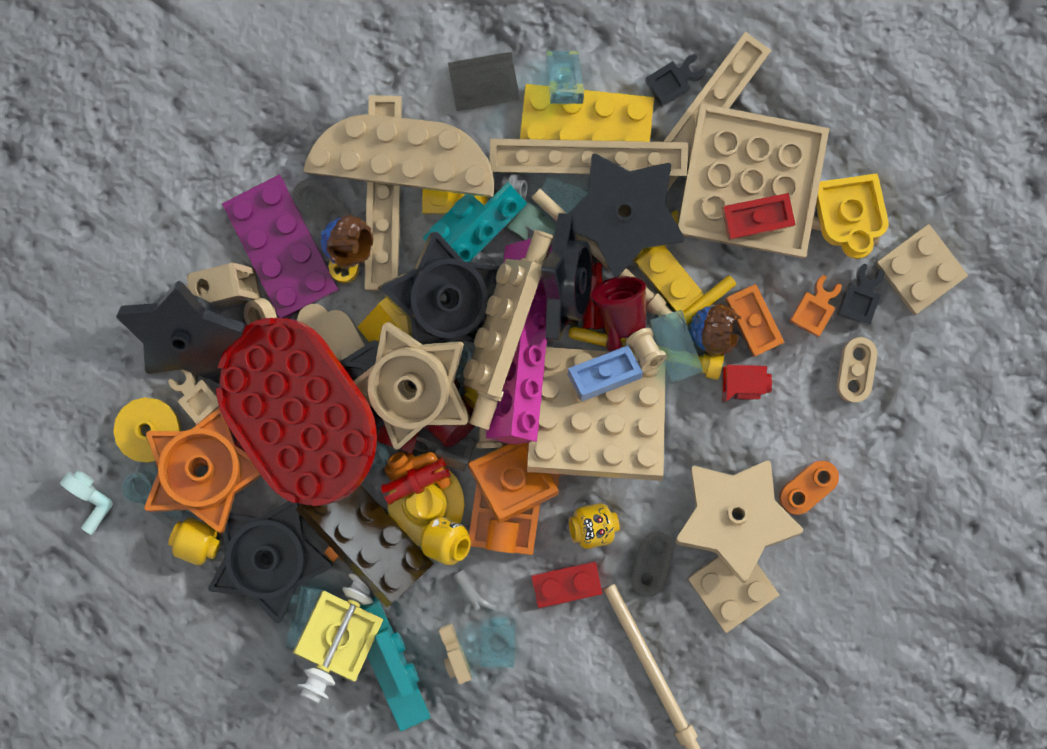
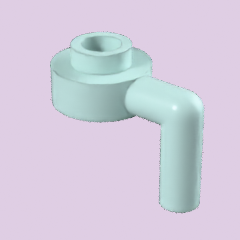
M79 470L75 474L67 472L60 484L75 496L96 505L81 527L85 532L92 535L112 508L113 502L92 486L94 480Z

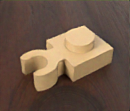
M183 369L181 371L186 375V381L182 385H179L173 379H170L168 383L173 390L184 394L177 402L197 425L219 408L217 395L206 381L201 380L197 383L196 375Z
M453 624L441 627L439 633L448 658L444 659V663L450 678L456 677L458 684L470 681L473 674L462 646L458 641Z

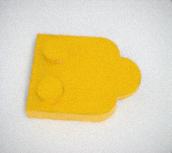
M878 173L820 181L816 209L824 239L831 245L841 246L843 252L850 258H865L873 250L874 241L887 231L889 225Z

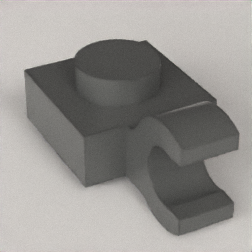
M422 428L416 438L417 442L414 451L419 454L435 453L438 459L441 457L444 459L447 466L464 472L476 440L465 437L457 444L445 447L426 428Z

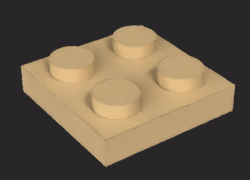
M930 224L924 226L874 263L878 270L884 271L885 279L912 315L918 314L968 277V274Z
M716 556L687 577V580L725 633H728L779 596V593L757 563L746 583L740 582L719 556Z

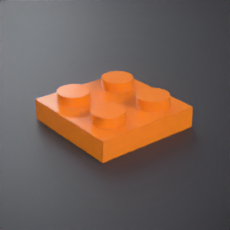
M529 443L507 444L468 463L471 474L499 524L558 495L559 490L549 473L527 472Z

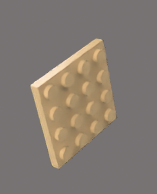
M700 103L677 221L683 236L802 259L806 258L830 128ZM789 193L796 226L728 240L722 213L723 206Z
M546 347L537 442H529L527 472L662 481L664 473L666 360L659 367L643 372L642 379L581 402L567 375L568 368L607 354L609 351ZM633 353L634 357L636 358V360H637V362H638V364H639V363H640L639 359L637 358L636 354Z

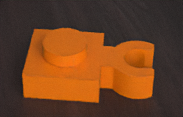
M825 275L816 280L814 284L815 295L808 292L804 293L789 322L816 337L821 335L835 310V307L828 304L829 299L836 297L842 287L838 283L831 292L825 291L823 289V282L826 280Z

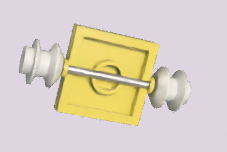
M349 574L353 581L351 587L342 588L345 596L348 598L347 601L326 591L320 593L292 653L317 665L316 668L304 670V673L308 676L305 684H297L299 688L303 689L300 695L316 703H319L321 698L329 699L324 691L327 686L335 685L332 676L327 674L330 671L352 682L356 681L373 644L375 635L378 633L383 622L382 618L359 608L360 604H371L373 600L369 596L371 590L355 574Z

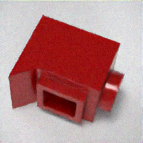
M723 366L722 403L727 402L733 396L734 399L759 400L761 395L771 393L772 374H767V366Z

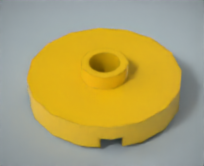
M144 397L132 400L120 410L115 418L113 433L116 445L125 456L134 461L151 463L155 462L147 436H144L141 432L142 426L148 424L151 431H181L179 416L167 403L160 399Z

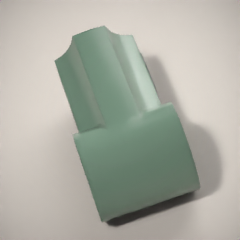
M527 202V205L504 229L524 241L532 239L534 230L554 236L556 223L546 218L539 208Z

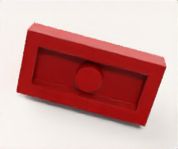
M789 193L722 207L728 240L796 226Z
M596 561L531 575L538 608L603 594Z

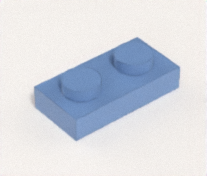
M625 346L568 368L567 375L582 402L642 379L643 371L630 347Z

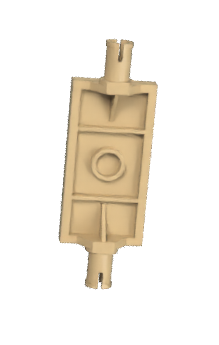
M534 230L526 257L521 260L506 259L505 263L498 269L496 275L497 286L494 295L488 300L485 312L487 315L483 327L478 330L475 336L474 345L476 348L473 357L467 362L463 373L465 378L463 385L477 390L476 393L479 394L469 421L472 425L487 430L490 428L498 401L501 402L504 393L502 389L540 277L542 276L541 267L547 259L554 239L553 235Z

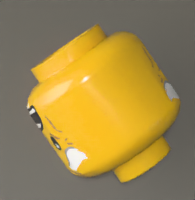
M438 517L432 520L423 528L420 535L423 554L444 565H454L463 560L471 547L467 529L462 524L447 518Z

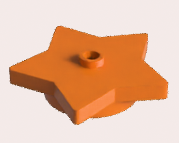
M220 408L187 431H147L146 436L158 467V473L144 509L147 512L189 510L218 533H223L235 494L262 476L246 452L235 446L232 432L226 424ZM199 467H208V472L204 476H197V469Z

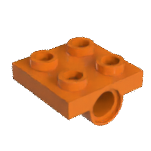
M476 483L469 531L471 546L499 552L533 555L540 504L499 524Z

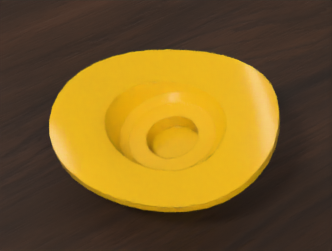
M450 470L451 477L449 479L451 484L448 487L440 489L438 484L435 483L425 487V491L420 494L414 492L395 501L391 505L388 504L389 516L417 546H421L420 535L423 528L432 520L440 517L459 524L461 523L465 505L463 490L458 479ZM394 489L390 491L388 495L396 492L397 490Z

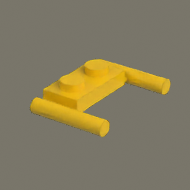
M674 210L670 214L677 224L679 212ZM665 246L645 248L633 260L686 326L692 322L693 316L699 310L714 304L737 285L735 280L728 275L703 295L702 290Z

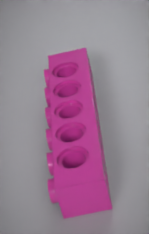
M532 239L505 245L503 263H505L506 259L521 260L525 258ZM542 276L540 277L502 389L504 393L501 402L498 401L489 430L486 429V439L508 444L537 442L547 343V297Z

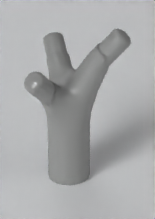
M464 570L453 575L463 596L464 614L469 613L470 606L476 612L480 610L479 606L491 611L496 609L494 604L487 602L474 589Z

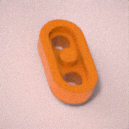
M827 461L812 462L782 487L779 493L781 507L786 512L795 515L806 513L835 489L839 481L838 470L832 463ZM821 471H825L828 475L825 483L818 481L817 476ZM800 492L803 500L800 504L796 505L792 500V496L794 493Z

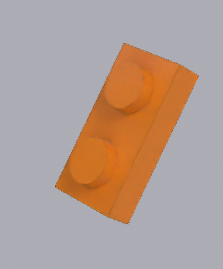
M756 284L725 298L727 305L741 316V319H736L735 321L753 357L785 343Z

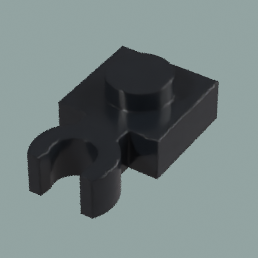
M696 54L686 57L680 68L672 61L646 77L645 82L662 108L689 92L690 86L687 81L695 82L704 77L706 73L705 68L699 72H693L689 68V65L696 61Z
M867 264L861 265L856 272L858 285L853 283L847 285L837 315L865 326L871 324L881 294L874 292L873 288L884 277V271L878 270L873 280L868 279L865 275Z

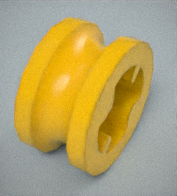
M330 260L328 266L331 276L336 281L344 284L355 280L360 270L359 264H356L355 267L348 269L349 275L343 277L341 272L338 275L335 269L339 268L337 264L332 263Z

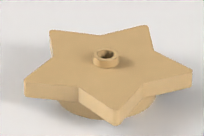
M390 322L382 326L375 365L355 379L354 383L366 398L369 406L374 408L376 413L383 419L394 449H400L426 425H466L469 422L470 416L454 384L464 347L463 342L422 345ZM409 380L416 385L417 389L409 386Z
M764 461L733 476L698 466L692 467L691 480L696 509L684 525L675 542L678 545L712 551L717 554L740 582L746 583L765 548L797 537L803 532V528L774 499L770 461ZM732 512H737L741 514L743 519H734L732 517Z

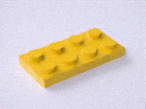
M526 84L520 139L650 142L654 97Z

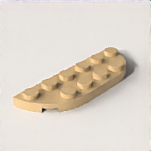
M370 114L346 118L331 126L318 138L308 154L303 171L310 175L493 198L494 178L491 165L479 145L462 130L446 123Z

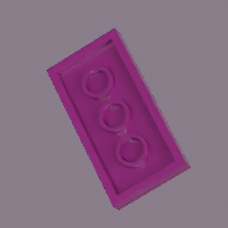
M280 174L222 203L279 318H287L299 312L306 305L315 304L340 291L329 273V269Z

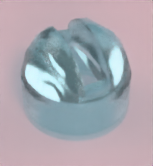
M377 442L376 451L383 461L377 463L374 458L371 466L373 468L385 466L391 455L387 445Z

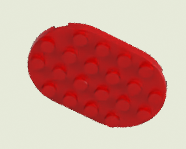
M264 318L245 326L243 335L223 352L218 368H221L220 388H216V395L226 424L266 483L284 499L293 503L312 506L326 505L342 500L361 485L369 473L375 457L377 445L376 424L366 398L324 339L308 325L288 318Z

